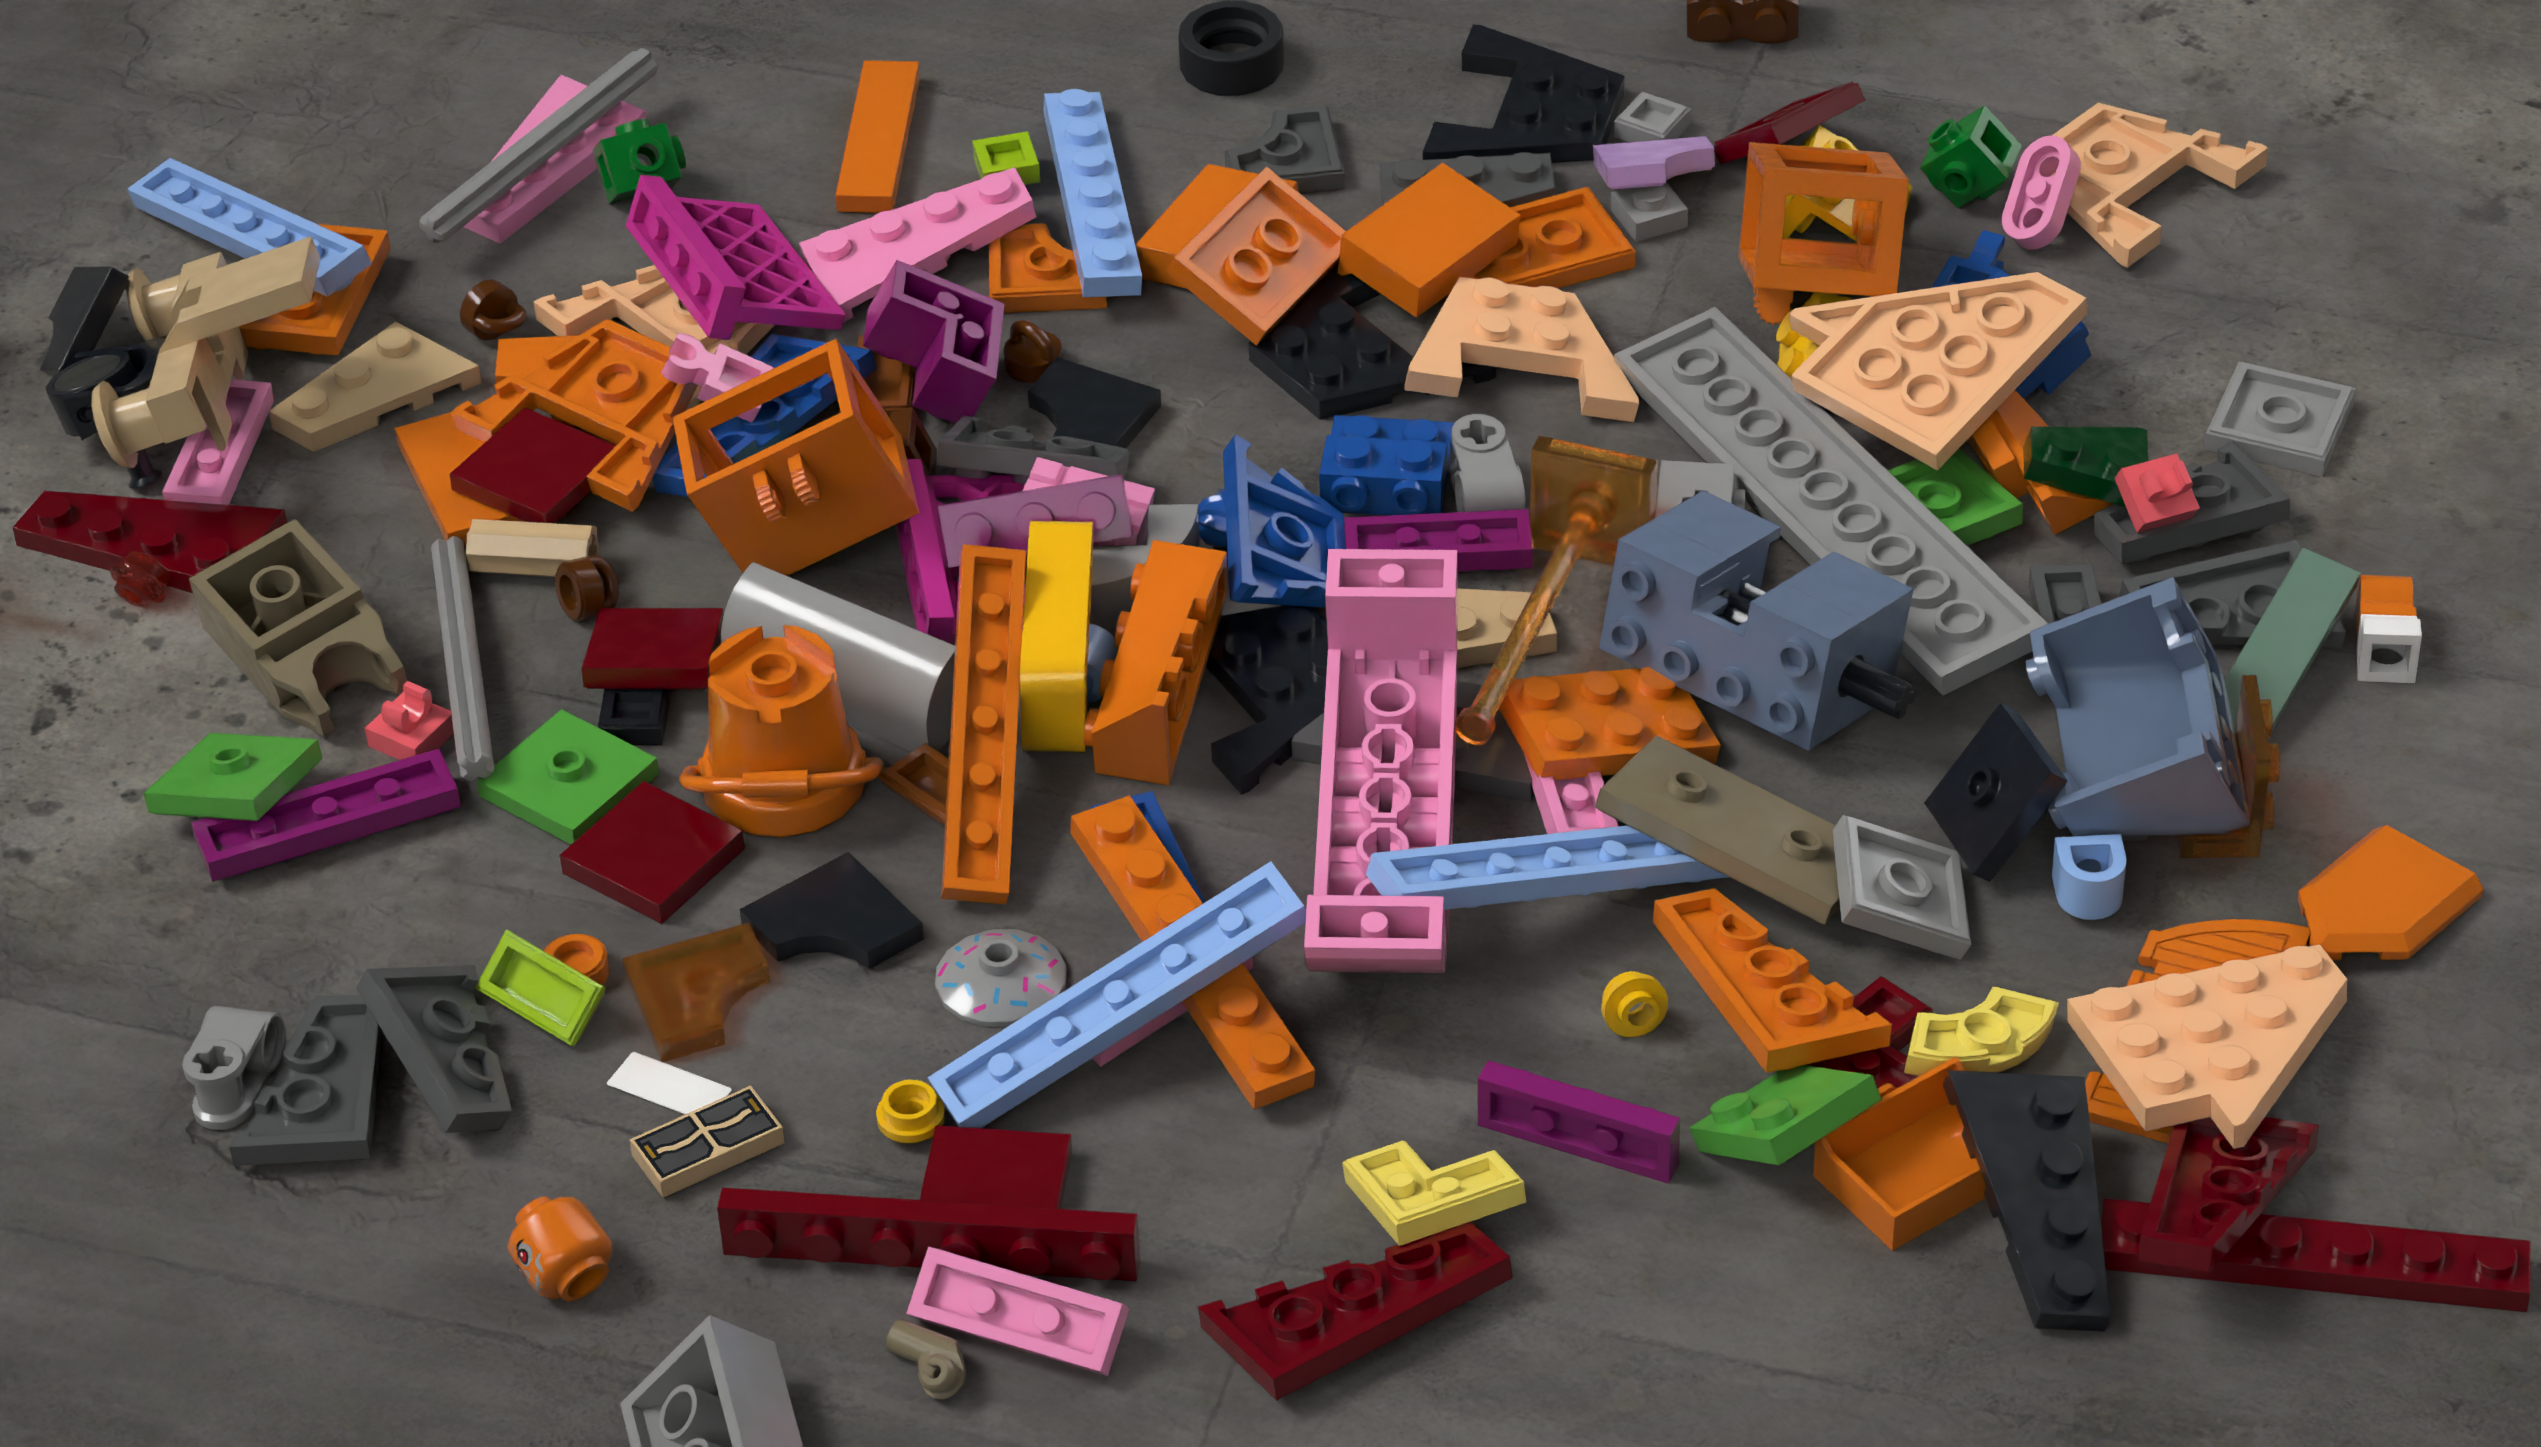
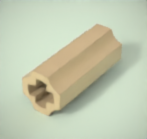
M472 519L470 530L467 533L466 556L468 571L471 573L555 577L557 568L561 563L581 557L599 555L597 527L591 525Z

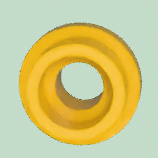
M1636 971L1624 972L1614 977L1607 984L1602 995L1601 1012L1603 1019L1614 1033L1623 1037H1639L1651 1032L1664 1019L1668 1009V996L1661 983L1650 975ZM1642 1003L1636 1010L1629 1012L1634 1005Z
M919 1080L899 1081L888 1087L884 1092L876 1110L877 1124L880 1131L891 1140L901 1143L921 1142L934 1135L936 1125L943 1126L945 1121L944 1104L934 1089L927 1083Z

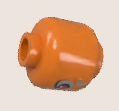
M569 1196L558 1197L552 1200L549 1197H540L529 1202L519 1211L515 1218L517 1226L511 1232L507 1247L512 1261L538 1295L546 1299L562 1298L567 1302L576 1301L587 1296L602 1284L609 1272L608 1263L613 1248L609 1236L582 1201Z

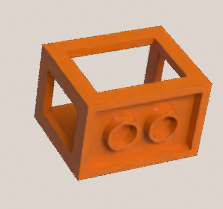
M1749 142L1738 258L1753 286V293L1755 294V297H1752L1753 301H1755L1753 306L1757 308V314H1760V319H1764L1766 324L1769 322L1772 325L1774 323L1780 325V322L1787 313L1792 310L1790 303H1793L1794 290L1862 296H1881L1897 293L1909 179L1889 153ZM1787 194L1855 199L1852 212V235H1857L1856 243L1782 238Z
M837 339L825 343L672 417L687 496L742 573L754 562L788 576L919 514L902 436ZM826 373L830 376L835 385L841 413L735 464L710 430Z

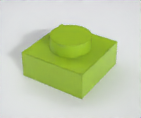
M1028 131L972 140L973 157L980 179L986 175L1000 173L1015 167L1024 185L1041 182L1039 162Z

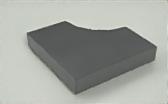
M1326 105L1274 111L1272 125L1261 138L1246 146L1224 151L1225 167L1259 174L1267 166L1280 178L1297 181L1300 194L1345 189L1343 163L1329 106Z

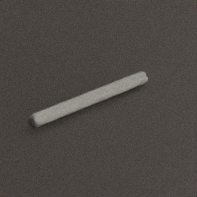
M644 48L630 52L420 218L419 228L425 233L427 240L432 243L446 241L657 73L658 63L652 59L651 52Z
M452 536L447 541L438 538L432 544L431 552L457 763L459 764L460 776L472 782L477 777L484 779L490 777L494 771V762L467 556L464 542L460 538Z

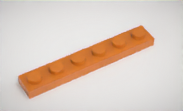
M962 545L959 566L941 899L1006 905L1009 896L1026 550Z
M1130 795L1071 816L1070 834L1142 942L1203 904ZM1243 963L1182 1001L1253 1110L1314 1087V1067Z

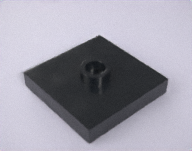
M2000 703L1924 804L1972 874L1990 882L2068 780L2018 711Z

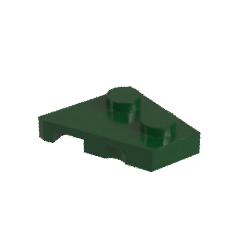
M2031 427L2023 446L2024 479L2126 507L2114 478L2121 468L2149 461L2147 430L2139 427Z

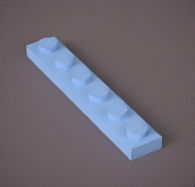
M1069 89L1061 93L1044 94L1043 113L1083 297L1141 295L1142 273L1100 92Z
M172 158L166 160L127 189L136 208L245 259L311 236L320 255L314 291L327 297L333 292L340 291L349 286L356 275L372 264L364 245Z
M1630 826L1372 853L1366 871V876L1381 896H1443L1444 910L1476 908L1491 904L1518 901L1529 902L1544 898L1589 895L1596 892L1631 888L1643 889L1649 886L1728 878V876Z
M1270 861L927 1078L959 1127L982 1128L1305 924V906Z

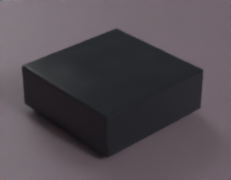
M604 689L598 728L631 745H663L670 703L668 689Z

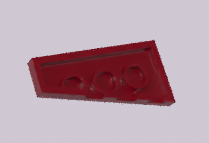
M44 491L12 528L16 545L19 547L193 593L189 578L287 523L285 509Z
M2211 1117L2174 1125L2141 1232L2138 1261L2158 1264L2161 1268L2175 1273H2188L2194 1270L2210 1273L2317 1149L2319 1125L2264 1117L2245 1146L2233 1149Z
M1469 1222L1401 1246L1388 1247L1385 1249V1260L1373 1264H1351L1350 1260H1346L1322 1268L1324 1279L1287 1290L1282 1280L1256 1288V1300L1226 1309L1221 1299L1198 1306L1201 1328L1277 1401L1512 1279L1511 1259L1507 1253L1474 1224Z

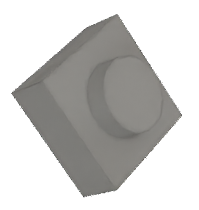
M1667 182L1664 183V186L1627 188L1611 192V211L1635 242L1688 227V208Z

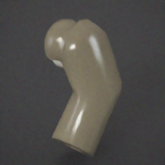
M898 1319L894 1322L886 1340L887 1351L918 1363L919 1382L926 1394L932 1398L946 1399L957 1394L964 1385L967 1376L958 1342L951 1337L904 1319Z

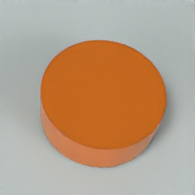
M586 934L565 935L555 939L544 949L548 954L602 986L609 977L610 969L606 947L593 936Z

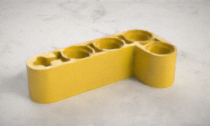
M1030 521L1020 662L1022 751L1086 752L1084 729L1087 719V668L1093 575V522Z

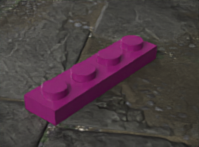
M435 749L288 793L258 821L204 818L191 822L199 852L211 881L214 882L422 818H428L459 808L461 803L458 787L440 749Z

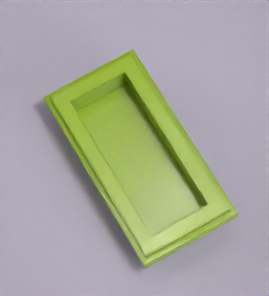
M506 929L475 988L567 1044L575 1046L581 1039L601 1002L606 987Z

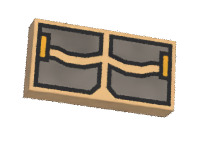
M751 1085L629 1139L632 1157L662 1198L785 1143L782 1125Z

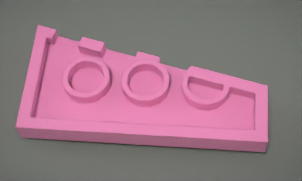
M560 75L493 160L585 89L587 85ZM621 101L463 227L501 244L598 168L592 150L601 139L616 136L615 127L638 119H647L646 111Z
M1014 167L1000 173L986 175L980 180L945 192L932 194L928 198L903 207L880 212L871 218L843 228L826 231L817 237L800 242L799 245L806 265L846 314L843 322L845 323L854 318L852 308L870 298L874 299L896 260L934 274L947 267V261L952 253L963 247L976 251L1036 218L1033 200Z

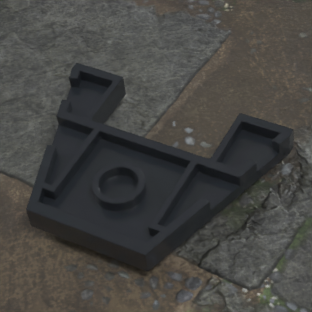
M1473 24L1462 50V71L1512 77L1492 129L1434 121L1423 149V160L1455 159L1460 156H1508L1522 152L1532 154L1550 153L1551 163L1594 160L1593 145L1607 144L1624 96L1625 76L1491 28Z
M1339 262L1257 346L1251 341L1248 343L1249 361L1319 420L1331 418L1334 415H1344L1391 404L1392 394L1406 391L1404 386L1409 365L1414 356L1410 355L1354 309V307L1381 295V293L1352 273L1341 276L1338 273ZM1462 362V378L1473 375L1475 384L1490 381L1496 378V367Z
M1280 605L1222 615L1206 668L1253 718L1256 724L1212 742V762L1241 795L1251 791L1259 784V773L1270 764L1275 763L1281 766L1291 758L1294 735L1324 713L1328 658L1327 622L1313 607Z

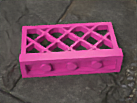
M640 175L626 222V228L708 338L730 340L735 322L841 330L846 314L759 204L676 197L662 177Z
M907 459L919 514L896 524L895 528L916 630L955 645L959 582L954 578L959 575V566L948 567L938 506L943 503L936 500V497H957L962 501L1023 491L1025 484L1015 482L1013 480L1014 475H990L986 478L925 476L921 459ZM1026 554L1025 570L1027 569V554ZM1024 584V600H1025V585H1026V584Z

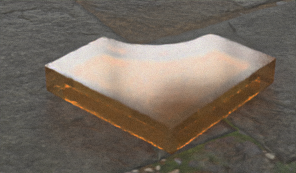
M749 923L622 958L625 977L661 1062L725 1045L723 1025L731 1007L747 992L770 982L768 964Z

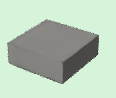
M1641 92L1614 121V137L1627 142L1678 139L1691 124V108Z

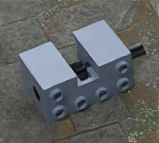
M1704 490L1618 540L1599 649L1640 669L1648 666L1676 683L1677 687L1808 751L1874 708L1896 719H1901L1906 714L1907 705L1914 701L1916 690L1911 688L1912 684L1895 676L1913 588L1839 553L1832 552L1766 592L1761 589L1769 544L1779 538L1781 526Z

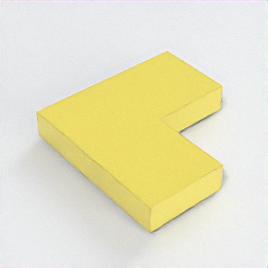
M1400 1141L1342 1162L1345 1183L1399 1246L1527 1202L1524 1181L1496 1150L1431 1171L1406 1141Z

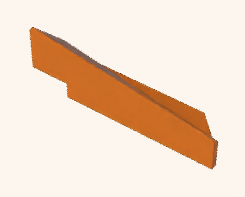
M2016 390L1967 439L1986 472L2016 498L2029 493L2054 535L2113 504L2024 479L2023 446L2030 428L2049 426Z

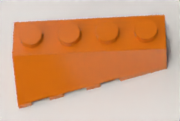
M1153 540L1146 564H1136L1130 588V597L1134 602L1130 612L1121 611L1116 626L1115 646L1119 649L1115 660H1105L1101 672L1099 691L1103 699L1099 709L1090 708L1085 723L1084 745L1093 747L1095 773L1170 785L1229 592L1226 551Z

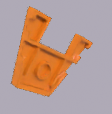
M606 319L544 355L546 365L524 378L513 374L494 385L495 395L474 407L467 400L457 406L451 412L457 430L486 442L522 409L527 408L532 411L540 409L616 444L586 477L591 493L633 512L639 506L675 433L672 417L686 411L698 385L692 382L689 384H678L668 380L661 374L670 356L669 346Z

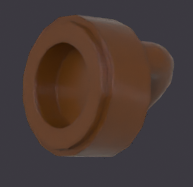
M493 279L484 280L473 286L466 294L460 309V320L463 327L477 338L485 341L494 340L505 332L517 329L523 325L527 318L526 310L518 304L515 293Z
M1026 320L1016 321L1012 324L1010 338L1005 342L1003 348L1006 372L1016 380L1035 383L1056 357L1063 359L1060 339Z
M597 555L565 561L557 568L555 574L557 597L564 613L573 621L581 622L596 618L599 608H614L619 598V582L613 566L605 558Z

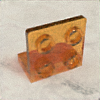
M2242 675L2235 732L2250 814V825L2225 835H2178L2180 858L2259 857L2262 830H2273L2274 798L2272 791L2267 790L2268 783L2279 782L2280 751L2278 743H2268L2267 738H2270L2272 734V704L2270 699H2260L2256 675Z

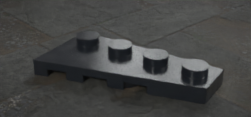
M1948 1070L1943 1087L1950 1106L1956 1105L1964 1126L1961 1135L1970 1159L1976 1158L1987 1186L1984 1196L1992 1217H1998L2008 1242L2006 1254L2034 1328L2105 1332L2111 1314L2085 1077Z

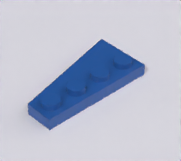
M771 334L752 355V358L776 368L827 342ZM841 345L863 379L877 369L871 349ZM826 373L763 403L752 423L736 416L710 430L735 464L787 439L836 401L838 398L834 382ZM676 442L660 461L652 480L656 492L689 498L686 492Z

